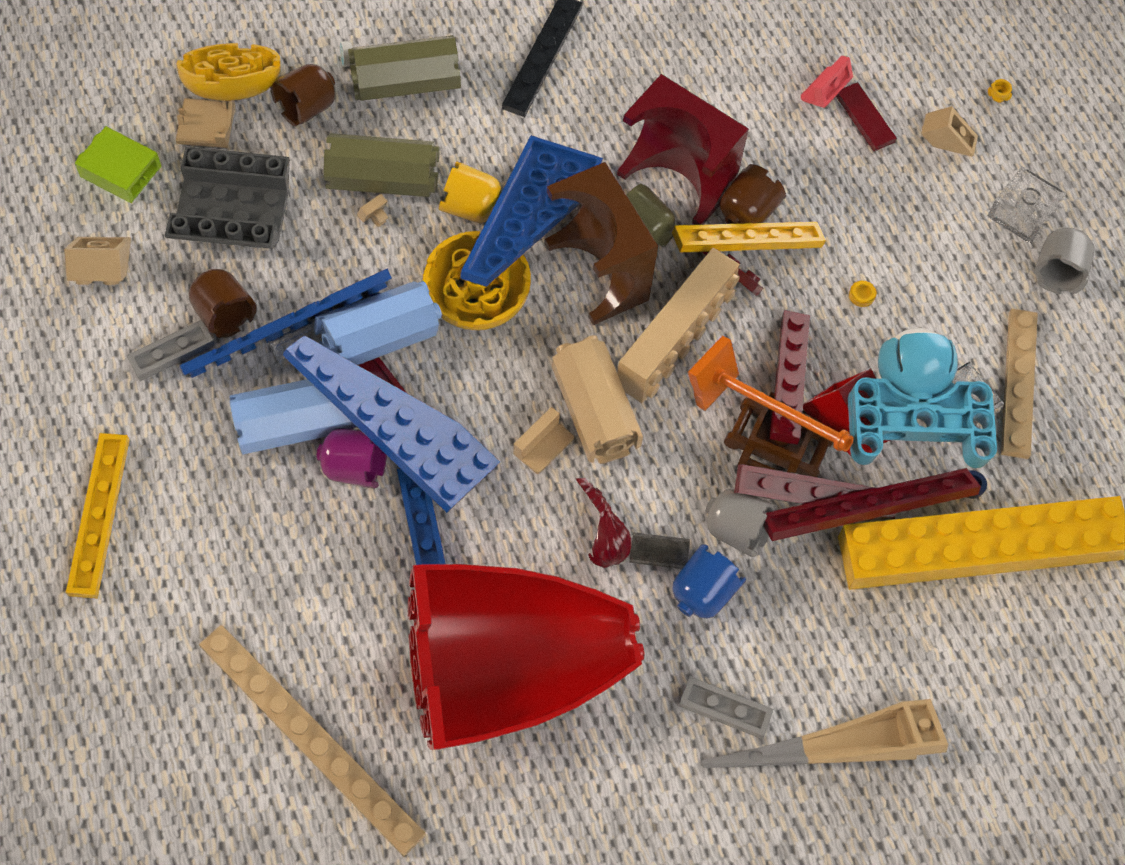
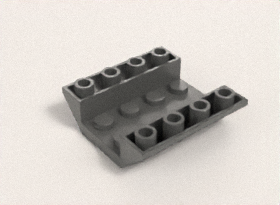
M185 146L181 163V172L184 178L177 212L169 214L165 238L272 249L280 239L289 194L290 158L286 156Z

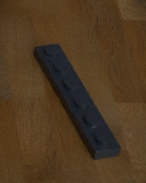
M557 0L502 103L503 110L526 117L582 9L583 2L577 0Z

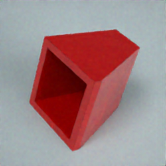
M870 368L834 383L803 403V410L808 415L819 419L818 422L837 432L842 430L850 432L848 395L861 378H877ZM858 391L863 398H869L865 391ZM860 417V421L863 424L871 425L867 418ZM861 444L865 452L872 453L870 446ZM849 449L846 452L851 456V451Z

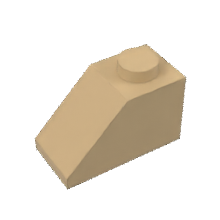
M953 106L926 113L921 134L933 147L971 157L974 156L978 135Z

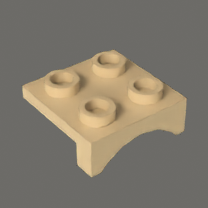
M184 98L183 106L178 109L179 114H177L178 130L176 144L228 148L236 107L235 101Z

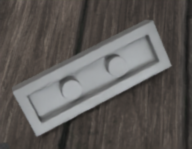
M199 320L128 354L127 358L137 377L142 381L215 346V343L202 320Z
M689 677L679 703L681 708L760 739H763L774 710L693 677Z

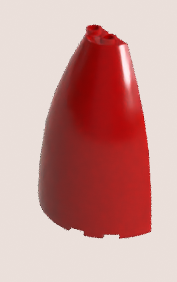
M422 564L412 566L409 586L414 587V590H411L410 597H408V619L414 620V626H410V634H408L410 664L416 708L419 710L423 709L424 715L420 716V727L423 737H430L431 739L427 740V746L430 750H440L482 742L542 724L579 707L609 689L642 665L645 657L644 647L642 643H637L635 632L640 630V620L638 614H634L632 604L557 576L519 568L467 564Z

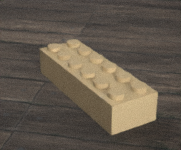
M715 248L710 250L619 361L617 374L625 393L640 403H643L647 397H654L660 387L658 383L663 377L666 379L670 377L676 367L674 363L678 358L683 360L691 349L690 343L694 339L698 341L706 330L705 325L709 320L714 322L721 312L720 306L723 302L728 304L735 295L736 290L734 287L740 278L737 275L740 264Z

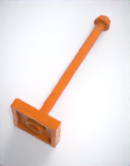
M723 335L688 371L696 405L704 411L729 387L834 443L833 447L837 451L846 452L852 446L854 438L850 435V432L846 430L837 432L737 380L739 372L732 342Z

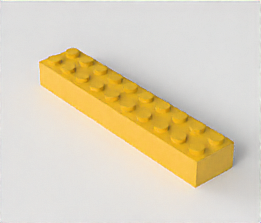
M1121 496L847 524L843 525L838 535V541L848 589H861L1125 560V510Z

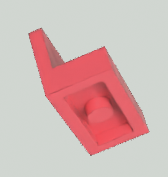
M841 55L831 67L828 66L801 94V100L825 108L853 78L850 58Z

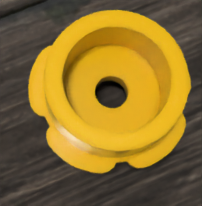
M1004 79L995 80L991 87L988 88V95L998 103L1008 101L1012 97V85Z

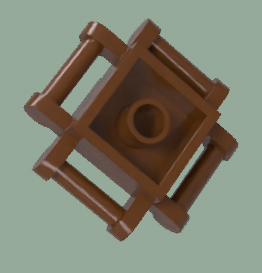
M770 392L769 396L774 398V392ZM745 398L741 403V412L732 431L724 439V444L728 448L743 450L737 468L738 465L743 464L777 470L751 459L750 457L753 454L788 469L787 472L819 477V468L828 447H831L833 442L801 426L798 445L770 439L772 410L750 398ZM802 410V413L805 414V415H807L808 417H810V418H812V419H814V420H816V421L819 420V419H817V418H814V417L808 415L804 410ZM756 414L759 417L749 438L742 436L751 415ZM813 438L817 440L818 444L808 464L801 460L810 439Z

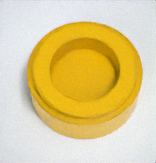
M863 280L855 282L849 291L851 302L859 307L870 306L877 295L874 285Z

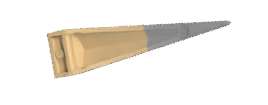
M931 699L900 702L857 719L793 739L704 759L701 761V766L703 768L915 760L917 755L946 753L948 742Z

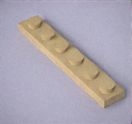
M1011 308L1008 319L1001 455L1029 459L1031 456L1037 312Z

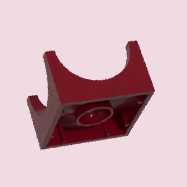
M660 74L623 116V122L631 127L644 120V124L632 151L617 170V175L626 180L636 171L650 167L668 168L682 174L693 184L699 197V208L692 219V224L704 225L720 206L723 194L739 174L749 128L668 77Z

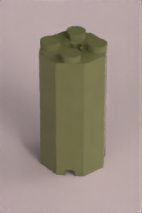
M453 35L348 49L349 61L352 64L350 69L355 100L364 101L461 88L458 52Z
M330 133L327 136L326 143H331V148L325 149L323 177L324 181H328L325 184L326 189L430 197L431 193H435V189L438 188L439 172H434V168L437 162H439L440 147L435 146L434 141Z

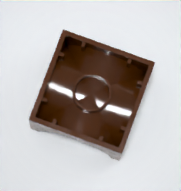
M606 162L547 186V194L551 201L563 198L582 204L580 211L570 223L560 231L544 239L547 249L552 251L559 248H576L591 253L599 259L593 265V270L597 277L608 274L611 284L606 297L596 309L589 312L588 318L591 323L596 325L649 301L658 245Z

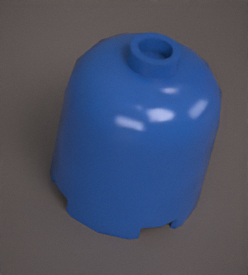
M706 544L699 546L673 581L672 591L674 597L679 602L677 608L687 617H691L692 614L706 619L714 617L746 582L745 577L741 576L739 578L736 575L739 571L738 567L718 551L714 555L707 551L709 547Z

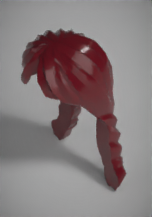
M576 478L580 487L600 513L597 537L592 547L593 557L591 553L588 556L593 564L602 568L619 565L631 552L630 532L624 525V522L620 521L618 516L613 513L602 492L595 488L586 478Z

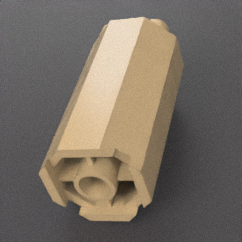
M592 335L574 344L565 343L556 348L557 354L552 357V369L588 461L594 463L596 458L599 464H604L628 456L630 454L628 449L633 445L635 449L641 447L643 440L642 432L605 342L599 341L596 335Z

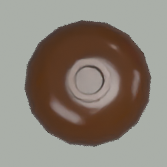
M306 64L276 78L270 87V92L274 103L279 102L284 110L281 115L291 125L298 126L325 111L333 104L335 100V80L331 73L326 72L317 64Z
M749 164L745 169H742L721 198L720 208L725 217V222L727 224L764 223L786 198V192L781 182L776 180L774 183L766 175L769 172L767 169L759 165Z
M223 269L208 270L199 275L190 286V304L209 332L215 334L217 338H227L241 331L239 326L243 325L246 320L251 322L257 312V304L230 272Z

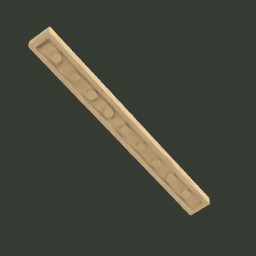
M222 625L199 644L200 648L403 857L426 836V833Z

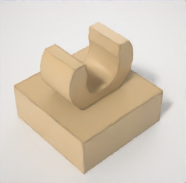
M379 194L360 207L357 216L363 223L371 218L372 222L377 227H380L388 219L387 214L383 211L388 201L382 194Z

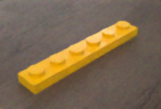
M817 222L675 225L672 231L680 253L710 252L712 248L718 251L822 248L826 242Z
M99 433L66 588V594L70 597L98 599L130 442L128 435Z

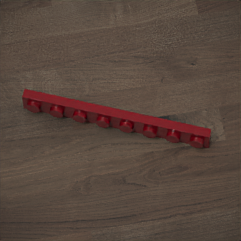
M964 468L766 512L764 514L767 517L763 527L770 539L776 541L978 495L981 486L969 470Z

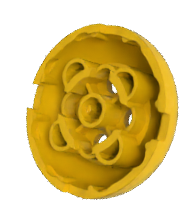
M238 43L205 46L185 53L183 55L184 60H177L176 63L179 78L189 91L200 97L218 101L247 99L267 91L276 78H278L281 69L280 55L271 48L252 44L251 49L238 48Z
M469 231L447 238L431 252L427 259L423 281L428 286L431 299L439 305L443 320L453 326L466 330H488L508 322L521 310L530 291V268L523 254L487 287L461 279V270L480 235V231ZM460 279L464 281V285L458 287L455 280ZM494 286L499 287V288H494V289L490 292V289H491L492 287H494ZM470 299H476L478 302L470 303L468 301Z

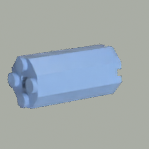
M413 281L316 316L314 331L315 335L321 333L322 341L318 342L319 344L359 365L436 336L439 327L438 319L442 317V312L439 305L431 299L427 284L424 281L419 283Z
M308 379L230 395L233 423L238 436H240L237 439L242 455L327 437L330 432L336 429L353 430V428L357 427Z

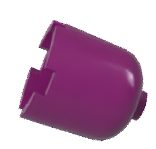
M336 429L330 432L324 439L323 444H319L316 454L317 460L320 461L322 472L328 479L373 489L379 486L376 479L377 476L384 475L387 455L361 430Z

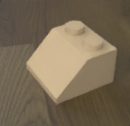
M77 237L64 249L67 281H76L78 285H88L93 283V281H103L104 285L119 284L127 276L131 237Z

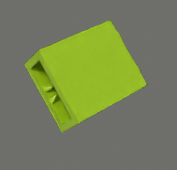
M105 126L100 133L94 136L88 148L78 155L75 166L81 178L132 203L161 168V163L157 152Z

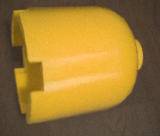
M456 161L455 168L452 167L443 191L447 192L444 201H440L439 210L472 222L484 223L488 220L501 194L500 183L492 175Z

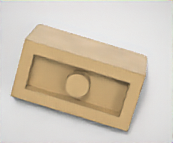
M553 407L543 414L514 443L513 454L536 474H540L574 440V435L559 423L560 413Z

